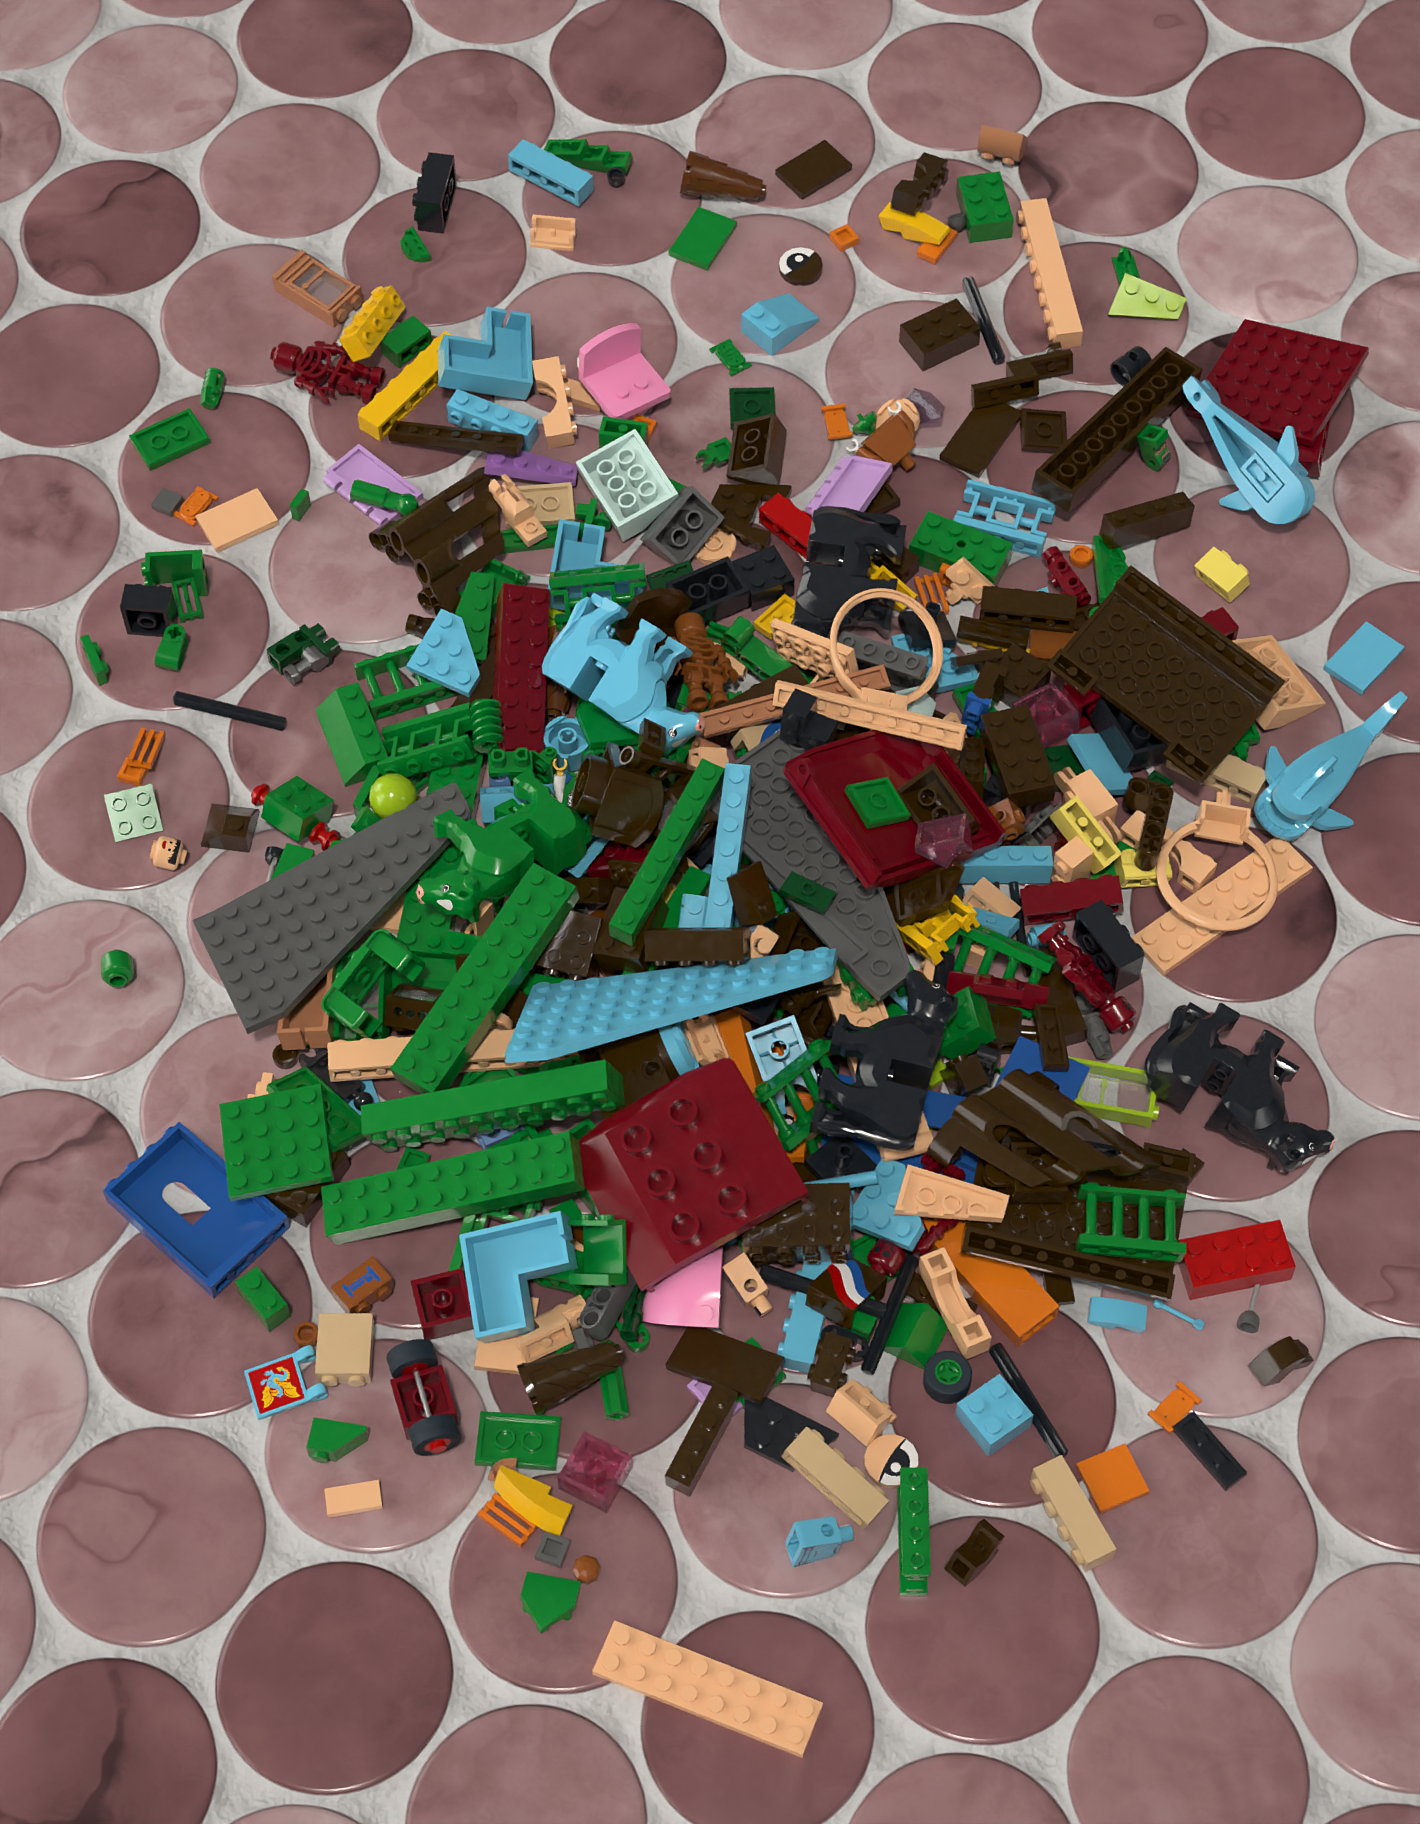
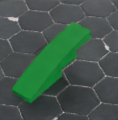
M548 139L544 148L545 151L553 153L556 157L570 162L578 168L608 172L613 167H619L624 173H627L633 159L631 151H611L609 145H589L587 139Z

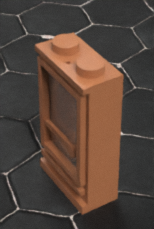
M302 249L272 275L276 292L333 328L340 322H343L363 302L360 285L356 286L308 256Z

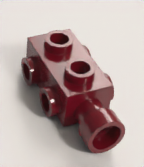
M1057 546L1048 548L1043 553L1042 558L1048 565L1047 567L1051 573L1048 578L1053 586L1061 588L1060 594L1077 596L1076 609L1088 604L1092 598L1080 578L1063 557V553Z

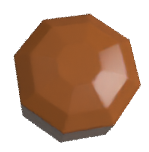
M303 1321L295 1327L293 1338L299 1348L307 1345L312 1347L317 1345L318 1328L313 1322Z
M583 1555L575 1560L573 1574L577 1581L588 1585L598 1579L600 1565L595 1557Z

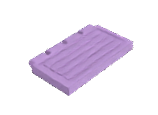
M360 444L326 470L327 475L323 478V482L335 491L337 490V493L350 503H353L365 515H369V518L379 526L387 521H397L403 515L397 510L386 507L381 508L350 499L354 480L358 479L389 488L390 491L400 494L410 493L417 498L418 502L423 499V493Z
M850 455L849 458L842 457L806 506L805 511L811 514L812 517L814 510L823 506L846 507L864 512L893 471L892 463Z

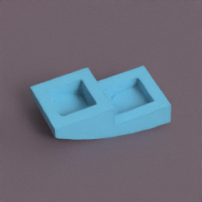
M1091 1297L1088 1323L1110 1330L1120 1327L1140 1334L1145 1331L1147 1306L1120 1299Z

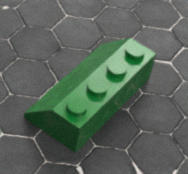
M359 682L335 689L315 709L344 786L347 787L365 781L373 765H377L380 759L386 758L388 755Z

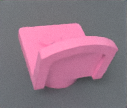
M626 323L610 328L591 339L579 350L578 379L598 402L600 409L611 418L633 420L636 414L643 416L650 407L670 398L671 389L640 353L642 329L637 323Z

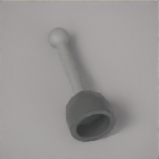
M1260 1284L1254 1286L1249 1310L1242 1312L1239 1316L1237 1327L1241 1331L1256 1333L1258 1331L1260 1318L1254 1312Z

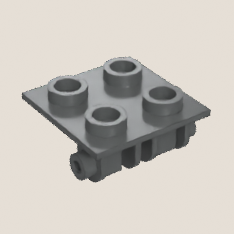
M1062 802L1055 806L1049 804L1043 810L1036 813L1030 819L1031 822L1024 825L1026 832L1020 834L1011 845L1013 846L1017 842L1021 846H1038L1041 844L1043 839H1046L1048 835L1057 829L1049 816Z

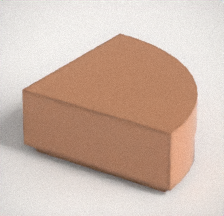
M506 1458L496 1462L490 1470L488 1480L495 1481L501 1465L517 1472V1458Z

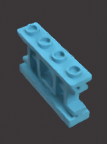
M968 480L963 501L972 503L970 511L967 513L957 510L953 521L1012 542V551L1041 558L1047 533L1038 531L1040 521L1053 522L1056 505L1046 498L985 484L981 481ZM979 502L991 503L990 508L979 506ZM996 509L1016 514L1014 524L993 519ZM1024 512L1035 514V520L1023 517ZM975 514L987 517L985 522L974 519ZM1019 526L1031 528L1030 533L1019 531Z

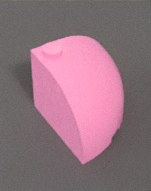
M723 1245L654 1284L655 1291L650 1293L647 1290L643 1301L642 1321L666 1325L718 1328L721 1311Z

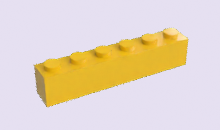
M444 331L439 337L434 338L432 343L425 350L421 351L412 363L406 365L403 371L396 378H393L381 392H378L367 406L360 409L357 415L361 430L381 441L388 435L395 421H402L438 386V349L444 334L451 335L450 333Z

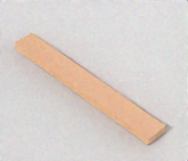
M780 680L775 684L773 706L784 708L794 689L797 688L818 697L816 712L836 721L962 751L964 747L967 725Z

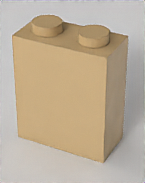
M319 1313L315 1375L318 1383H323L324 1386L329 1387L336 1386L337 1384H349L359 1387L372 1383L375 1333L373 1313Z

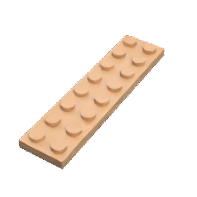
M1274 837L1265 844L1273 858L1277 872V896L1312 872L1313 867L1287 841ZM1254 851L1182 901V903L1195 913L1215 920H1237L1247 917L1257 911L1268 897L1270 890L1268 868L1259 853ZM1172 908L1131 938L1135 944L1138 943L1142 947L1145 954L1144 957L1162 976H1165L1227 931L1211 930L1193 924L1180 916Z
M615 1620L592 1671L595 1676L803 1758L823 1707V1702Z

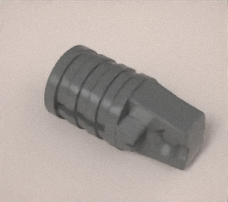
M1099 1012L1084 1016L1083 1019L1088 1029L1086 1038L1097 1058L1108 1059L1113 1056L1110 1034L1103 1020L1099 1018Z

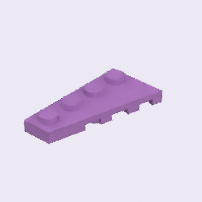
M520 450L518 455L488 453L484 474L497 476L506 474L511 478L547 483L572 482V486H575L578 468L573 464Z

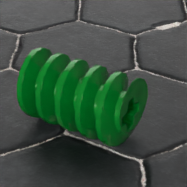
M478 699L470 705L473 746L476 751L491 753L493 749H498L499 744L504 741L501 735L503 733V728L501 727L502 719L500 718L501 710H499L501 704L495 699Z

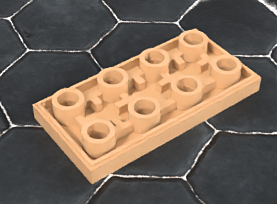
M776 618L770 623L779 655L787 661L798 664L803 669L813 670L823 677H837L831 660L830 639ZM837 642L839 660L845 673L849 674L859 671L854 648Z

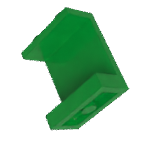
M202 549L145 553V562H141L142 576H145V585L157 586V584L171 583L194 577L198 596H208V574Z
M579 1214V1219L568 1220V1225L583 1226L584 1273L569 1274V1284L603 1286L627 1284L626 1219H615V1214H599V1219H595V1214Z

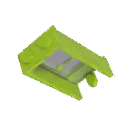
M1068 1056V1058L1090 1067L1089 1073L1074 1102L1101 1119L1144 1126L1148 1129L1151 1127L1152 1120L1157 1121L1159 1105H1155V1100L1158 1097L1149 1087L1145 1070Z

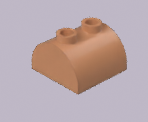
M982 125L977 151L982 153L981 158L994 160L996 156L1003 158L1002 163L1014 165L1015 161L1020 162L1022 160L1028 138L1024 134Z

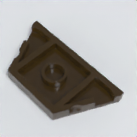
M961 860L926 872L922 876L883 888L894 920L900 927L947 911L965 869Z

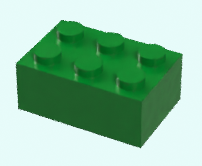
M1000 171L957 177L956 197L960 212L965 214V230L969 243L1012 238L1014 218Z

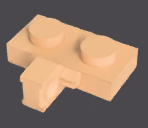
M962 557L946 570V576L953 582L950 584L951 588L946 591L945 599L953 605L962 597L964 599L970 597L975 603L979 604L982 599L983 586L995 585L968 560Z

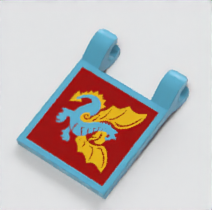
M311 1345L304 1346L295 1353L244 1370L258 1420L308 1402L324 1400L328 1397L327 1389L323 1383H318L306 1390L299 1364L316 1360V1353Z

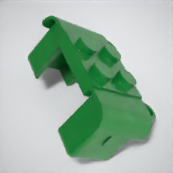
M378 929L352 954L351 960L345 968L336 975L331 988L322 999V1009L346 1028L352 1029L363 1038H371L382 1022L360 1006L361 1002L390 965L414 982L425 968V962L412 953L406 944L388 930Z

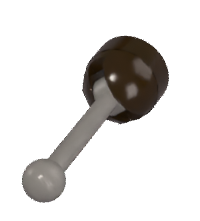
M1060 341L1049 344L1044 352L1020 357L1010 356L1009 361L1061 351L1062 346Z

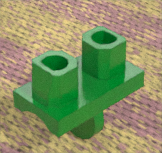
M591 498L589 504H577L576 519L585 520V522H580L578 538L583 537L585 523L603 526L605 531L610 529L611 520L606 517V513L600 512V515H598L599 511L596 508L598 499Z

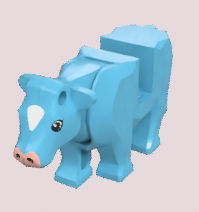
M593 593L591 598L585 597L575 605L566 626L551 644L543 660L542 672L545 676L583 700H589L599 709L612 716L622 726L639 734L640 724L644 718L665 727L666 739L663 756H667L672 750L682 747L691 737L704 732L706 728L705 720L700 714L693 711L688 713L667 707V681L672 675L676 663L682 658L690 657L693 652L668 636L665 645L660 646L654 654L656 643L663 640L666 634L644 619H641L639 630L635 633V637L630 645L613 639L612 636L615 633V629L611 628L610 625L617 620L626 618L629 612L610 599L602 598Z

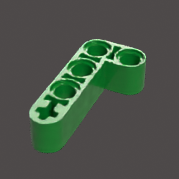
M739 616L722 637L721 646L725 651L763 680L792 666L790 662L754 636L755 628L753 624L742 616ZM801 672L806 681L809 682L807 676Z

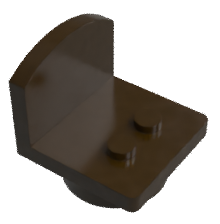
M658 588L635 595L626 608V611L629 612L628 615L617 622L614 627L615 632L622 642L630 645L635 637V633L639 630L641 619H644L666 634L663 640L656 643L655 654L660 646L665 645L668 636L677 639L674 628L675 620L687 612L692 604V600L685 592L675 588ZM673 670L666 687L670 686L674 680L684 679V675H681L679 671L678 675L675 676V670Z
M608 742L603 757L590 753L584 757L574 784L571 808L572 811L587 815L591 835L638 847L650 836L660 819L664 799L662 782L660 777L624 767L619 762L620 750L618 744Z

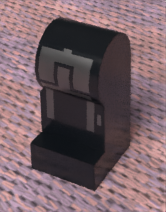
M985 1043L980 1044L976 1055L989 1080V1083L982 1086L991 1089L1000 1068L1002 1050L987 1047Z

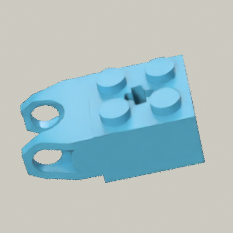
M794 1015L745 1033L764 1082L770 1080L807 1050ZM776 1041H779L781 1045H786L787 1049L783 1050L785 1054L782 1056L772 1052V1047H775L774 1043ZM812 1064L809 1066V1069L817 1082V1075ZM801 1074L791 1081L792 1085L800 1084L807 1088ZM781 1089L773 1095V1098L778 1104L782 1115L787 1113L785 1092Z

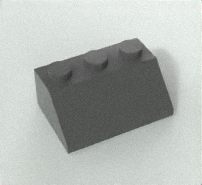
M693 486L682 487L678 492L679 496L657 517L640 538L656 555L672 565L691 560L725 518Z

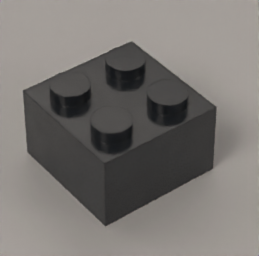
M775 545L732 561L750 589L749 608L752 612L774 604L784 594L789 597L794 596L795 579Z
M125 584L120 610L127 634L163 637L164 631L169 625L177 624L178 611L172 587Z

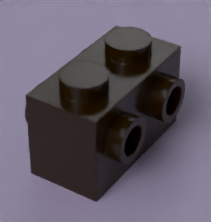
M826 1332L824 1339H819L815 1354L819 1356L816 1364L811 1363L807 1379L810 1380L811 1391L834 1397L836 1391L846 1384L848 1374H845L848 1364L852 1365L856 1349H853L852 1339Z

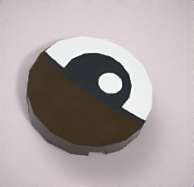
M793 248L785 252L780 258V275L786 282L792 285H798V283L810 285L816 282L822 274V259L817 252L811 249Z

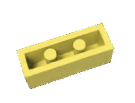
M1077 795L1049 816L1068 842L1077 836L1094 851L1091 864V872L1093 874L1098 873L1122 855L1121 851Z

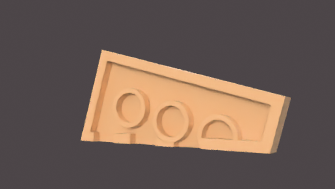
M907 1165L893 1214L1002 1223L1009 1195Z

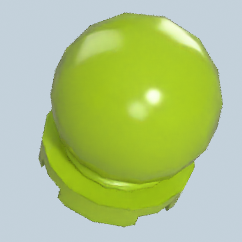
M393 773L377 778L371 786L369 795L371 809L381 819L405 809L408 805L420 799L416 787L408 778L401 774Z

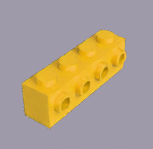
M392 285L384 288L382 286L375 288L371 292L372 296L369 300L362 304L363 308L360 312L354 315L352 323L344 329V334L339 341L353 362L371 356L405 309V304Z

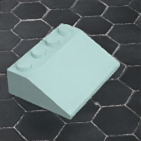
M636 429L576 462L581 478L594 498L598 499L599 506L606 513V517L611 520L612 526L623 542L643 531L679 496Z

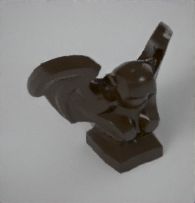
M819 982L784 991L781 993V1006L798 1017L801 1015L803 1008H808L820 996L841 990L842 983L821 985Z

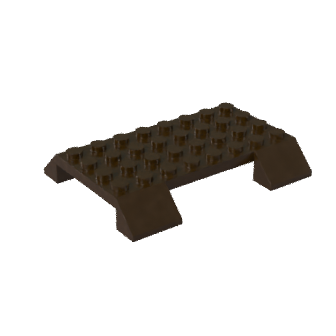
M1133 566L1126 570L1106 599L1063 649L1060 648L1045 666L1083 696L1094 689L1169 746L1162 756L1200 785L1213 774L1286 682Z
M1011 1126L1000 1144L1008 1149L1011 1142L1033 1141ZM1144 1142L1143 1148L1161 1160L1160 1167H1149L1140 1173L1127 1176L1116 1175L1109 1169L1091 1171L1085 1183L1093 1182L1098 1183L1100 1186L1152 1191L1172 1189L1178 1191V1193L1186 1194L1188 1184L1192 1179L1196 1154ZM978 1156L973 1184L1009 1195V1187H988L985 1184L983 1172L988 1162ZM1068 1187L1063 1203L1010 1204L1009 1197L1002 1223L965 1220L961 1252L1168 1301L1172 1299L1175 1274H1173L1175 1262L1090 1255L1075 1251L1076 1241L1080 1233L1084 1234L1086 1232V1200L1076 1199L1079 1187ZM1097 1201V1233L1099 1235H1112V1202ZM1185 1201L1181 1208H1175L1177 1241L1179 1240ZM1123 1203V1235L1126 1238H1137L1139 1234V1205ZM1149 1206V1237L1152 1240L1163 1241L1165 1239V1207Z

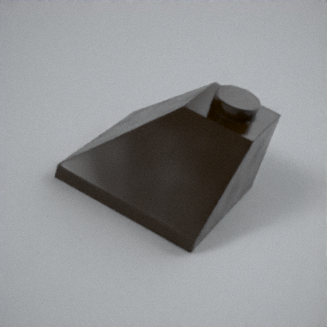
M212 803L201 847L249 853L260 813L259 809Z
M757 861L727 877L739 926L764 924L778 916L761 861Z

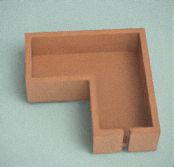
M337 963L285 1018L278 1020L277 1035L283 1050L306 1049V1045H310L311 1049L328 1048L327 1043L334 1042L335 1019L323 1011L321 1002L324 995L331 988V984L335 981Z

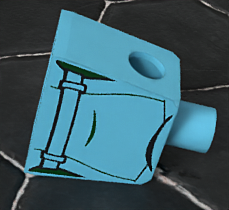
M833 1516L794 1522L785 1541L792 1567L802 1566L835 1556L842 1543L853 1541V1530L850 1524L838 1526Z

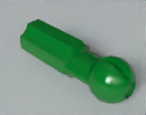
M358 479L354 480L352 484L350 499L381 508L386 507L397 510L404 516L419 507L417 498L410 493L400 494L390 491L389 488Z
M604 1340V1341H601V1342H600V1343H603V1342L608 1341V1343H611V1342H612L613 1345H616V1343H614V1342L611 1341V1340ZM621 1365L618 1366V1369L599 1378L606 1420H622L629 1416Z

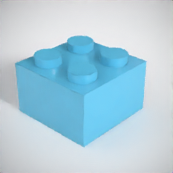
M1000 1374L958 1402L955 1412L957 1419L988 1457L1029 1429L1033 1419L1032 1412Z

